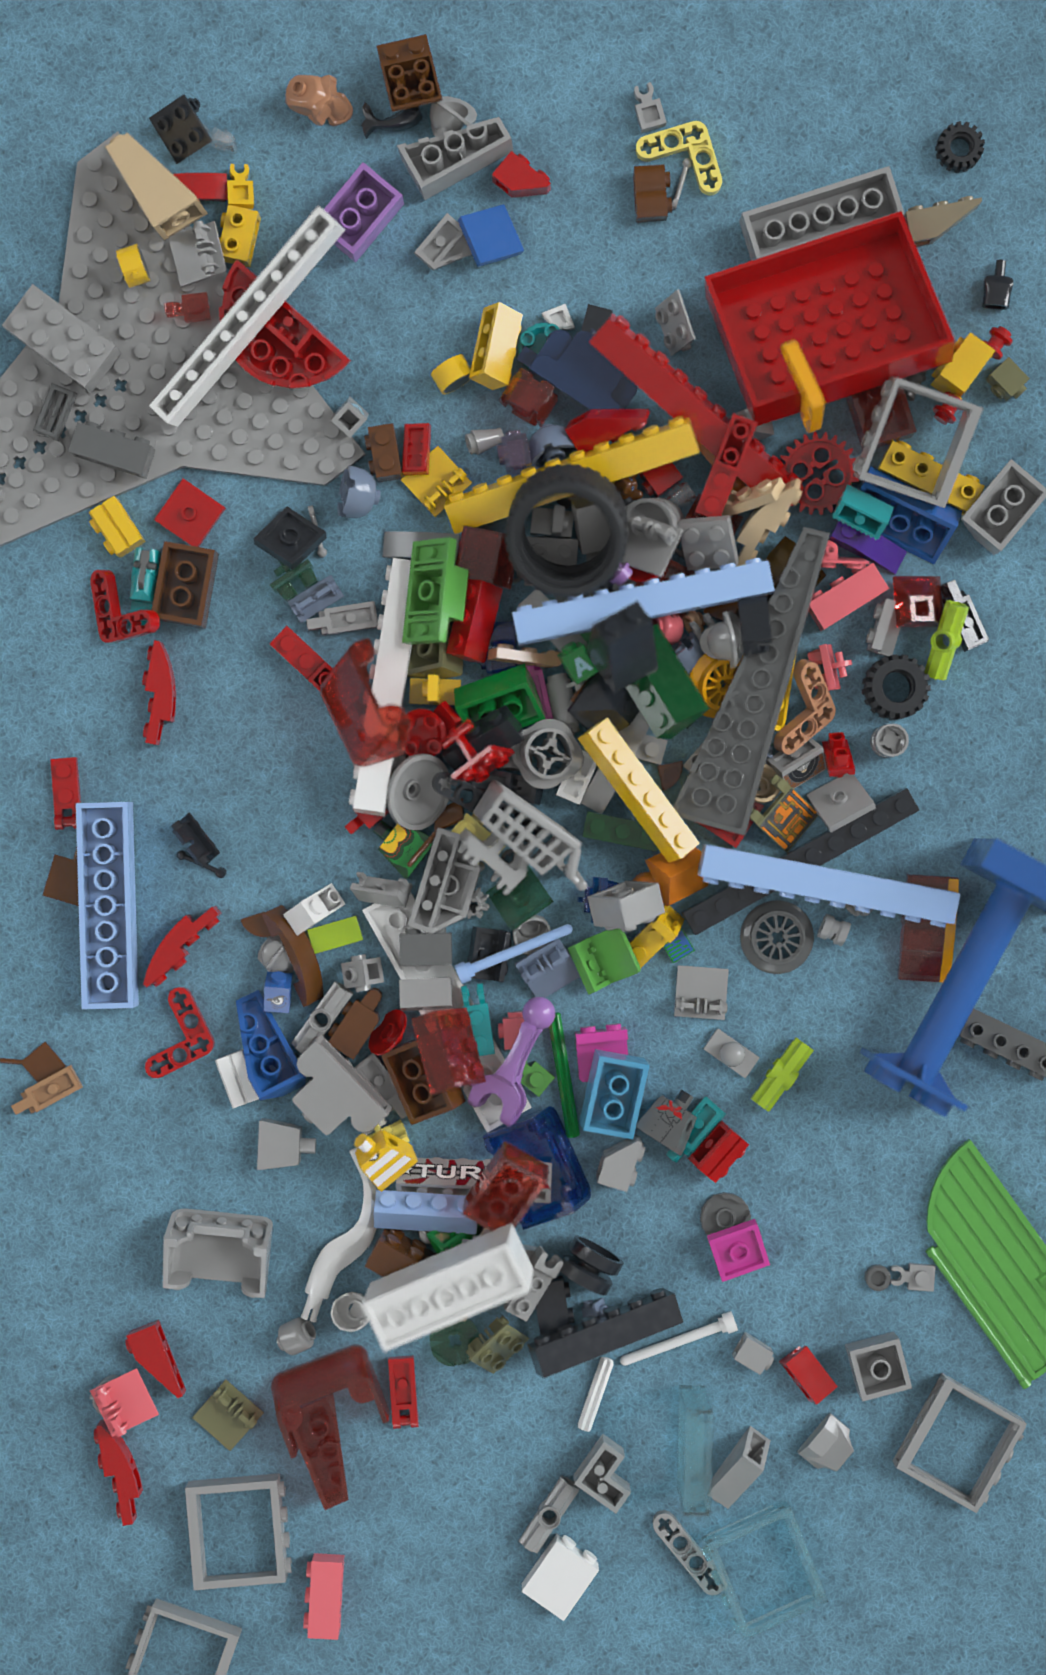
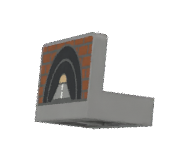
M812 738L792 754L787 755L783 752H778L772 758L767 759V764L774 769L780 778L785 779L793 789L826 769L823 747Z

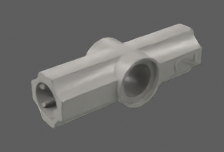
M337 981L333 983L291 1042L295 1049L303 1053L318 1036H324L353 995L349 988L345 989V986ZM316 1014H326L328 1023H319L316 1019Z
M561 1475L545 1501L539 1505L537 1513L519 1538V1542L526 1549L538 1553L553 1529L560 1524L561 1517L580 1490L574 1484V1481ZM547 1510H552L556 1515L551 1519H547L543 1516V1513Z

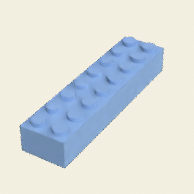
M133 802L76 803L82 1009L134 1008L139 1006Z

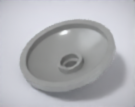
M428 754L413 755L403 761L393 773L387 791V805L393 820L400 826L410 830H421L432 825L444 812L449 799L434 791L432 779L435 774L448 772V770L437 757ZM448 777L439 780V783L442 785L441 790L444 787L451 789V784L447 782Z

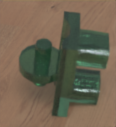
M308 559L299 564L294 570L280 562L281 566L273 571L277 577L284 572L286 574L272 582L270 586L288 602L298 595L292 586L293 582L300 578L304 586L310 588L318 580L312 570L314 567Z

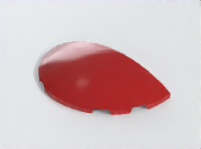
M236 260L231 267L222 287L224 295L222 306L219 307L220 322L258 278L239 260ZM286 300L235 359L245 371L258 380L272 386L288 387L289 389L311 387L312 385L327 381L337 375L351 361Z

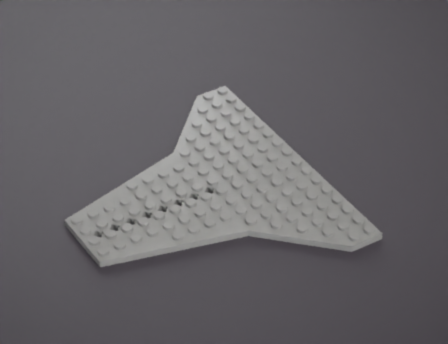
M118 131L77 162L59 304L113 343L120 350L121 354L92 393H89L27 346L24 347L1 376L0 474L5 473L6 477L4 478L5 484H0V547L101 504L112 496L117 497L181 468L327 486L340 476L345 469H348V465L353 466L366 456L352 436L349 438L331 421L334 412L313 385L299 389L272 386L250 375L236 360L233 361L178 427L166 423L149 406L220 323L219 307L222 306L224 295L222 287L227 273L224 272L183 287L180 286L169 238L164 241L154 229L105 147L110 144L112 138L120 135ZM189 225L178 233L190 230L192 227ZM137 243L145 260L151 281L129 288L121 271L116 250ZM118 380L121 382L127 381L125 385L127 390L125 392L121 390L115 391ZM51 383L77 393L65 424L67 428L64 432L66 437L63 439L60 437L59 442L33 431ZM56 391V394L54 396L53 402L51 404V407L49 409L42 429H46L53 408L60 394V392ZM68 395L65 396L60 412L52 429V433H54V430L56 428V425L58 423V420L60 418ZM97 396L107 397L104 408L100 405L95 407L97 402L95 398ZM80 411L83 413L86 411V421L101 425V430L110 432L112 428L126 433V438L134 440L135 436L149 440V445L155 449V454L147 479L71 455L68 450L77 422L74 420L77 417L76 412ZM37 442L41 444L46 442L47 445L44 447L46 452L44 454L34 452ZM18 457L20 459L26 458L27 460L24 462L26 467L23 470L19 467L16 469L14 467L16 464L15 460Z

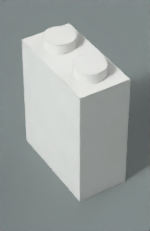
M556 1534L522 1582V1592L564 1621L598 1573L599 1566L597 1558L593 1553L588 1550L582 1552L575 1547L576 1543L566 1535L561 1537Z

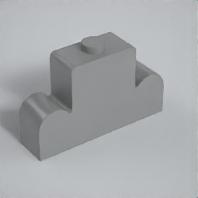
M322 1035L318 1036L298 1058L297 1067L300 1073L312 1078L298 1090L292 1101L302 1111L303 1117L309 1123H314L325 1135H329L348 1116H351V1123L356 1130L369 1132L391 1111L392 1107Z

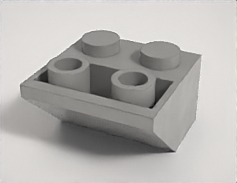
M634 1134L633 1139L627 1138L603 1151L596 1173L597 1183L625 1192L628 1191L629 1186H634L638 1173L635 1165L637 1161H642L645 1151L644 1143H642L639 1135Z

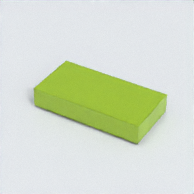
M357 915L307 930L315 954L364 940Z

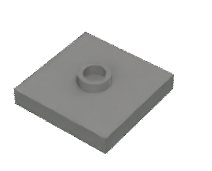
M848 773L806 795L810 804L830 832L841 828L876 808L874 801L857 778Z

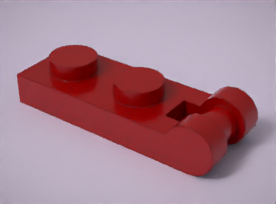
M77 757L50 759L55 829L64 830L65 827L70 826L77 829L76 803H81ZM64 809H72V816L64 817Z
M414 1355L389 1357L393 1429H400L401 1426L411 1425V1428L419 1427ZM409 1409L410 1415L400 1414V1410Z

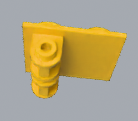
M439 446L430 452L429 475H405L401 479L434 517L445 509L444 504L446 499H449L448 496L457 491H465L472 484L466 473L461 468H458Z

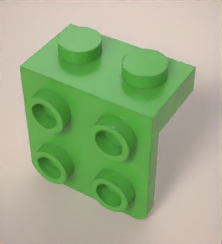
M618 928L603 931L567 948L588 995L611 983L635 975L641 970L625 932Z

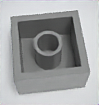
M624 881L587 897L594 926L605 927L606 930L618 928L622 932L632 931L637 928V924L653 922L656 920V916L665 913L659 883Z
M894 1331L845 1344L857 1393L862 1401L912 1389L901 1343Z

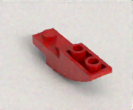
M733 413L695 512L707 517L722 515L758 422Z
M287 625L269 643L343 714H346L362 697Z
M154 640L153 646L150 645L147 652V660L150 661L149 670H145L142 679L145 691L154 693V698L150 697L148 712L151 715L149 723L146 722L144 725L143 737L146 738L145 743L160 745L164 721L174 722L176 685L172 664L166 648L162 642Z
M216 906L211 907L197 920H194L190 914L185 915L170 930L158 946L148 966L143 983L146 988L152 985L158 987L167 979L165 974L172 968L177 971L187 963L185 957L189 953L184 948V945L186 944L190 947L200 939L199 932L204 928L209 931L220 922L218 917L222 913Z
M103 1419L100 1420L94 1429V1440L100 1447L98 1465L100 1469H103L104 1477L115 1476L112 1478V1488L114 1493L118 1494L119 1502L116 1503L117 1516L122 1519L123 1526L132 1525L137 1518L134 1498H139L143 1491L141 1478L135 1460L121 1436L117 1437L115 1435L112 1437Z

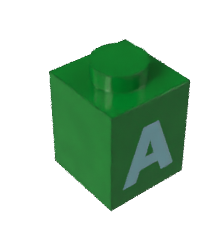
M572 641L561 648L562 652L557 655L571 680L577 685L598 672L586 655V647L579 641L576 643Z

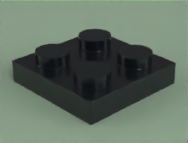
M287 506L254 537V544L294 570L327 537L326 531Z

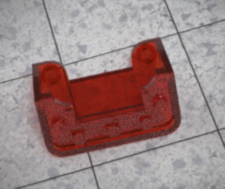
M369 638L351 644L322 681L320 689L321 697L351 760L356 765L362 767L404 755L410 721L402 707L394 704L379 706L368 683L367 664L372 662L375 654L374 647Z

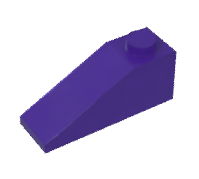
M838 520L829 536V540L837 546L874 563L894 575L897 573L907 551L882 535L879 539L875 540L874 537L870 538V535H865V532L856 531V528H852L851 525L847 526L846 523L842 524V521Z

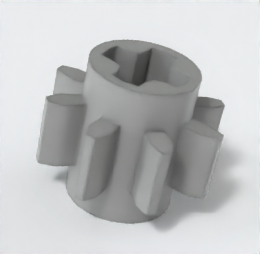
M481 887L474 891L471 901L477 902L478 905L470 904L467 919L474 915L480 919L483 916L482 910L488 911L490 905L486 903L489 894L484 895L481 892Z

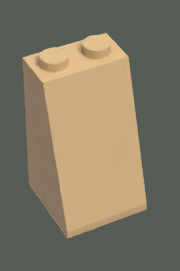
M128 133L115 136L111 139L110 144L105 146L150 223L164 241L208 214L197 197Z

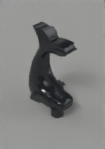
M364 102L362 109L366 119L361 126L367 139L376 129L396 131L412 128L422 121L423 116L420 107L416 106L400 110L395 115L380 120L373 115L370 106Z

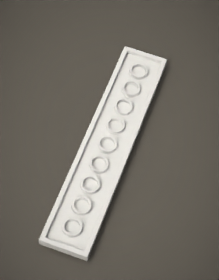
M410 892L406 908L374 903L362 911L401 980L451 977L453 1009L419 1010L430 1032H437L453 1072L468 1098L475 1081L484 1075L495 1074L505 1061V1058L494 1039L495 1054L469 1057L462 1010L464 1004L461 986L464 985L461 983L452 965L400 966L399 934L405 933V929L411 928L408 927V923L415 903L412 893ZM469 997L470 1005H474L473 1001ZM491 1094L484 1105L474 1108L487 1133L503 1124L500 1121L503 1104L496 1094ZM527 1097V1103L522 1113L532 1108Z

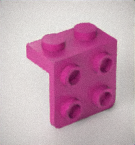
M620 1023L607 1024L605 1029H596L595 1026L580 1027V1031H575L579 1079L582 1082H588L595 1049L628 1055L627 1028L621 1027Z

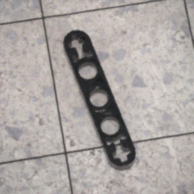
M439 772L435 774L432 779L434 791L473 813L485 792L465 781L454 780L451 773ZM448 777L447 782L457 788L454 791L445 787L441 790L442 785L439 783V780ZM468 788L472 792V799L467 803H463L460 799V793L463 789ZM501 802L498 807L505 811L508 805ZM515 809L511 811V813L514 814L515 818L520 813ZM494 813L489 820L495 824L499 816ZM526 816L520 824L526 826L531 819ZM540 825L533 829L536 832L535 835L542 829ZM515 829L511 834L516 837L519 832L517 831L516 833ZM525 838L523 841L528 843L530 840Z

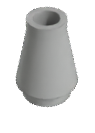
M501 428L471 430L469 434L465 435L466 445L470 454L476 453L479 455L505 442Z

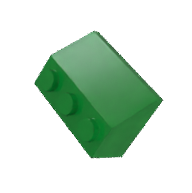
M526 664L454 689L455 709L462 722L466 721V719L476 722L488 715L492 710L499 709L504 705L508 707L522 724V728L546 719L534 680Z

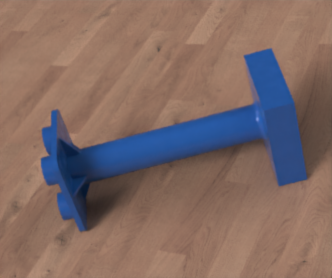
M974 838L960 863L964 868L994 883L996 886L905 1053H872L863 1047L859 1052L870 1059L864 1069L865 1073L898 1092H901L905 1082L908 1080L915 1084L909 1097L945 1118L952 1106L964 1112L968 1106L954 1097L939 1071L1030 904L1046 912V865L997 838Z

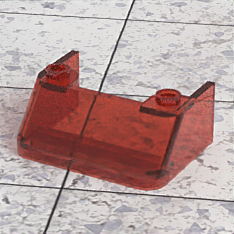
M353 1344L281 1371L274 1376L271 1390L276 1418L291 1459L297 1456L300 1447L294 1431L303 1421V1413L300 1406L348 1388L352 1399L358 1403L375 1400L383 1424L388 1422L390 1415L388 1404L369 1354L362 1345Z

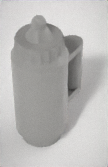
M567 673L548 676L546 688L553 719L566 724L574 736L580 730L579 722L567 709L572 704L570 701L574 695L572 687H576V691H578L585 683V680L577 685L574 682L571 683Z

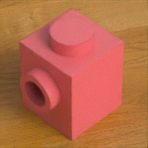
M522 1011L508 1012V1017H503V1023H498L499 1039L504 1038L505 1050L512 1049L521 1024L524 1022Z

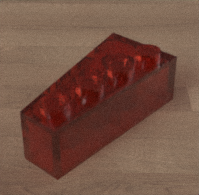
M333 1388L286 1408L285 1412L324 1510L349 1500Z

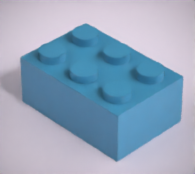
M595 1049L579 1124L583 1131L628 1139L634 1138L650 1066L645 1058Z

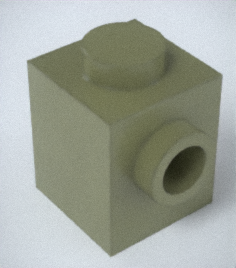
M1008 357L985 380L992 386L991 391L997 398H1003L1007 401L1012 396L1017 399L1027 389L1024 384L1030 378Z

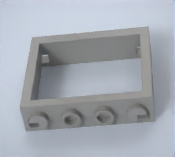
M890 376L889 381L886 380L882 386L881 395L883 397L880 405H877L873 410L871 417L873 421L870 431H866L863 437L862 446L864 448L861 456H857L854 461L853 471L855 472L853 476L945 508L983 408ZM898 387L964 410L932 494L867 472Z
M941 1373L892 1462L897 1469L977 1513L983 1503H987L988 1493L992 1485L995 1486L999 1482L1001 1477L1000 1471L1004 1464L1012 1459L1014 1454L1013 1448L1017 1441L1023 1439V1432L1027 1423L1020 1416ZM952 1389L1010 1421L969 1495L911 1463Z
M280 1473L188 1481L185 1487L193 1589L204 1590L286 1583L288 1573H292V1559L287 1557L286 1548L290 1547V1535L284 1529V1522H288L287 1506H282V1497L286 1495V1486L284 1487V1481H280ZM270 1489L277 1570L207 1576L200 1495Z
M157 1598L153 1606H147L143 1616V1621L147 1623L144 1630L139 1629L134 1642L138 1646L136 1654H130L126 1669L130 1670L128 1675H138L158 1615L228 1638L215 1675L227 1674L242 1628Z

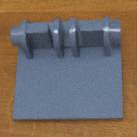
M560 939L551 941L515 963L523 980L528 984L535 997L546 998L580 977L572 958Z

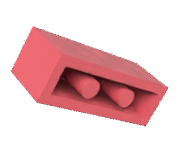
M874 563L868 566L862 564V568L859 569L854 568L851 570L853 575L846 580L841 576L830 583L832 589L824 594L822 590L813 594L808 612L820 631L828 628L889 589Z
M314 1553L312 1562H307L306 1577L311 1578L310 1587H306L305 1603H309V1612L304 1614L303 1628L308 1629L307 1638L338 1640L344 1555Z

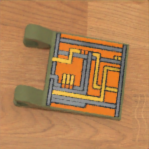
M775 774L770 783L781 794L763 815L759 811L752 809L750 820L787 853L818 817V814L785 779Z

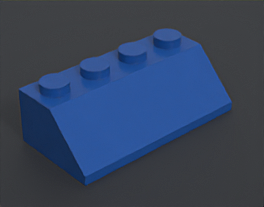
M871 466L867 471L868 473L914 488ZM862 480L858 490L894 507L889 522L881 535L905 551L935 564L955 532L962 510L946 504L945 508Z

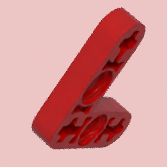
M95 570L92 573L90 584L98 633L103 642L118 643L151 634L158 630L160 619L154 610H139L121 615L116 579L112 571ZM106 600H108L110 606L108 613L105 610ZM128 620L131 622L130 633L127 631L126 628ZM148 620V623L145 625L141 624V621Z
M177 987L171 990L168 995V1002L186 1040L153 1055L146 1061L145 1071L152 1078H161L209 1054L215 1046L214 1038L191 992L185 987ZM177 991L180 994L185 993L187 997L184 999L185 1006L188 1007L191 1004L193 1009L187 1010L181 1015L178 1011L183 1009L181 1003L174 1002V998L177 997ZM188 1014L197 1016L198 1025L195 1028L186 1026L185 1017ZM199 1037L203 1040L208 1039L207 1050L204 1051L203 1048H199L193 1051L196 1056L192 1057V1051L186 1043L190 1042L192 1047L199 1043ZM176 1048H182L186 1051L187 1058L184 1062H178L174 1059L173 1052ZM167 1053L168 1060L174 1067L170 1068V1065L167 1064L160 1068L161 1073L157 1070L152 1071L153 1060L160 1063L167 1059L164 1056Z

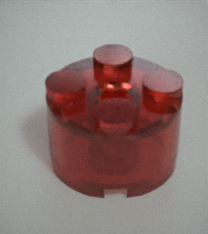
M520 368L518 372H515L501 394L499 402L505 408L509 404L513 409L511 413L533 426H536L538 423L539 427H542L558 402V396L553 392L555 388L545 380L538 382L532 378L533 375L530 372Z

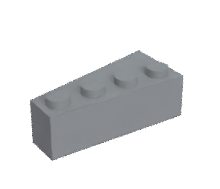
M500 117L468 125L466 129L455 132L453 130L446 131L444 135L429 139V137L418 139L419 142L406 145V143L397 145L400 158L424 200L508 155L510 151L513 152L512 139Z

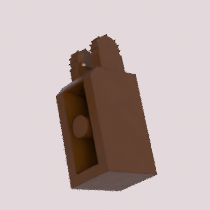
M373 988L369 990L362 1001L359 999L354 1003L349 1001L341 1013L345 1016L340 1024L335 1022L327 1034L331 1037L329 1043L353 1060L380 1021L379 1012L375 1010L380 999L383 997V993L379 989Z

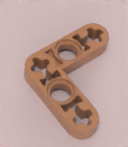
M801 659L795 664L793 676L807 708L783 727L774 738L775 749L787 755L797 751L829 724L836 712L835 705L818 665L806 659ZM815 686H817L818 692L816 696L812 698L811 691ZM805 721H808V727L802 733L801 727Z

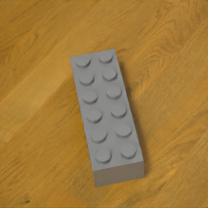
M890 166L742 212L739 223L752 261L902 211L903 216L905 214Z

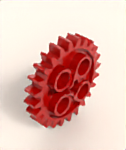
M814 432L813 439L811 440L804 434L803 443H800L797 439L794 440L795 449L786 447L790 454L789 456L781 455L780 458L786 462L783 468L791 474L796 465H805L808 468V472L805 477L800 478L803 482L814 475V468L822 470L830 462L837 460L838 463L823 473L822 480L815 478L803 487V494L797 502L800 504L799 512H802L807 507L809 508V515L812 516L814 510L818 509L820 516H822L824 508H827L832 514L833 505H837L847 484L851 486L852 483H858L860 480L853 477L855 471H853L852 465L856 458L849 457L853 452V448L845 451L846 441L838 445L837 435L828 440L827 432L824 433L822 439H819L817 432ZM820 449H824L829 453V458L824 463H819L814 458L815 453ZM834 470H839L843 473L844 478L841 483L834 484L830 482L829 474ZM813 485H818L822 488V495L817 499H812L808 496V489Z

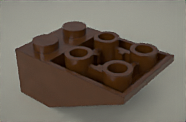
M426 34L376 46L392 112L442 101Z

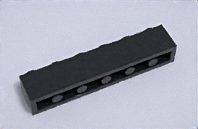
M664 1288L655 1289L650 1292L648 1297L630 1299L625 1306L607 1308L604 1310L605 1314L597 1317L595 1315L587 1316L581 1319V1323L577 1325H565L558 1328L557 1333L551 1335L542 1334L535 1337L534 1342L527 1344L536 1374L542 1378H547L684 1323L675 1293Z

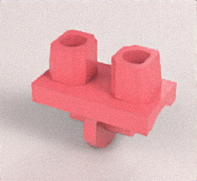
M823 644L819 645V649L809 652L808 659L817 665L823 664L825 674H822L828 691L841 689L837 669L840 678L847 677L846 667L852 665V660L844 661L843 653L837 652L835 653L837 663H835L832 645Z

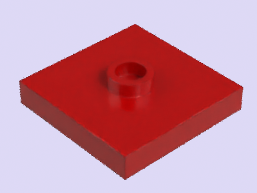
M183 478L154 520L189 545L199 547L226 508Z

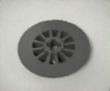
M774 900L758 905L747 915L741 927L740 942L746 958L756 968L771 974H783L795 970L806 961L813 947L814 932L809 918L799 907L786 901ZM778 915L784 916L780 927H778L777 922ZM771 916H773L774 928L766 921ZM789 918L793 923L784 930L786 921ZM762 922L769 928V932L759 928ZM793 927H797L798 933L787 934ZM760 931L767 934V937L756 939V933ZM780 931H782L783 934L781 937L784 939V941L782 943L776 942L775 944H773L772 941L774 938L773 936H771V934L773 932L779 933ZM799 936L798 944L788 940L790 937ZM768 941L761 949L758 948L757 942ZM786 943L796 946L793 953L788 949ZM771 945L768 956H765L762 952ZM777 947L778 959H772L771 957ZM781 947L787 951L788 957L782 958Z

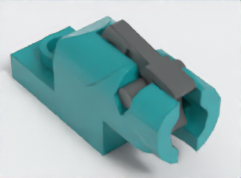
M135 548L129 597L132 601L130 613L139 610H152L161 561V551L151 549L147 551L143 550V548ZM148 620L141 621L142 625L148 623Z

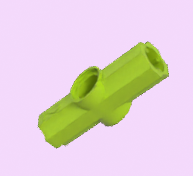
M947 600L938 629L931 637L932 648L924 673L926 675L929 674L930 678L943 681L947 679L955 651L962 642L961 632L969 610L966 604ZM944 634L950 640L949 646H946L943 642Z
M795 1037L783 1055L773 1062V1068L767 1070L766 1078L750 1099L769 1112L783 1092L789 1090L799 1076V1070L814 1050Z

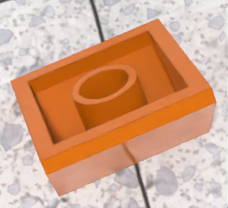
M696 847L681 859L670 863L662 853L645 860L655 883H659L661 896L666 907L708 886V882L703 881L704 877L697 874L702 852Z

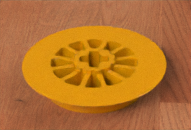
M706 653L697 661L690 673V678L709 707V710L703 714L704 716L715 718L744 655H742L740 662L736 665V669L735 667H730L729 660H718L709 657ZM722 679L725 683L724 687H722V685L720 684Z

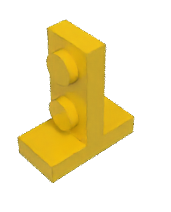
M428 675V679L410 678L409 704L439 705L446 701L449 705H455L454 689L461 687V680L440 679L439 675Z
M664 904L665 913L656 916L655 921L649 922L629 942L640 968L667 942L671 943L677 937L685 919L671 906L666 907Z

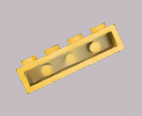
M898 440L897 442L892 441L889 444L877 469L916 489L932 494L943 465L933 461L934 457L925 452H920L919 454L911 450L909 444ZM958 473L947 504L962 510L961 515H964L979 498L985 486L980 484V480L975 476L969 474L964 476Z

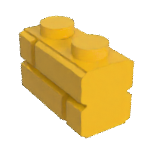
M115 496L89 511L92 517L89 523L97 534L101 532L105 537L106 541L103 544L110 555L116 554V556L122 558L146 542Z

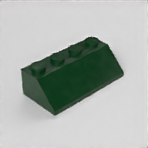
M655 624L653 625L658 669L626 688L656 739H672L707 712L709 707L660 626Z

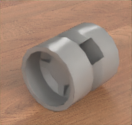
M894 723L875 729L870 739L873 752L883 758L902 754L907 749L909 743L906 730Z

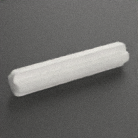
M600 1358L578 1422V1428L581 1430L591 1431L614 1364L610 1358Z

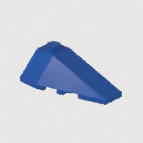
M257 990L236 1000L247 1076L259 1100L283 1097L305 1085L306 1076L298 1070V1060L272 1013L264 1011V999L260 991Z

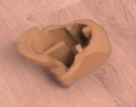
M297 75L289 81L285 94L286 104L291 110L308 116L316 125L322 126L327 119L331 126H338L350 120L353 114V107L348 98L343 93L337 92V80L331 75L323 77Z

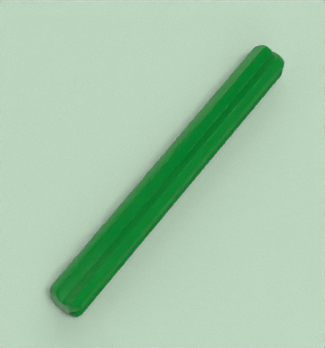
M555 1012V1019L549 1026L566 1136L568 1138H575L580 1136L561 1014Z

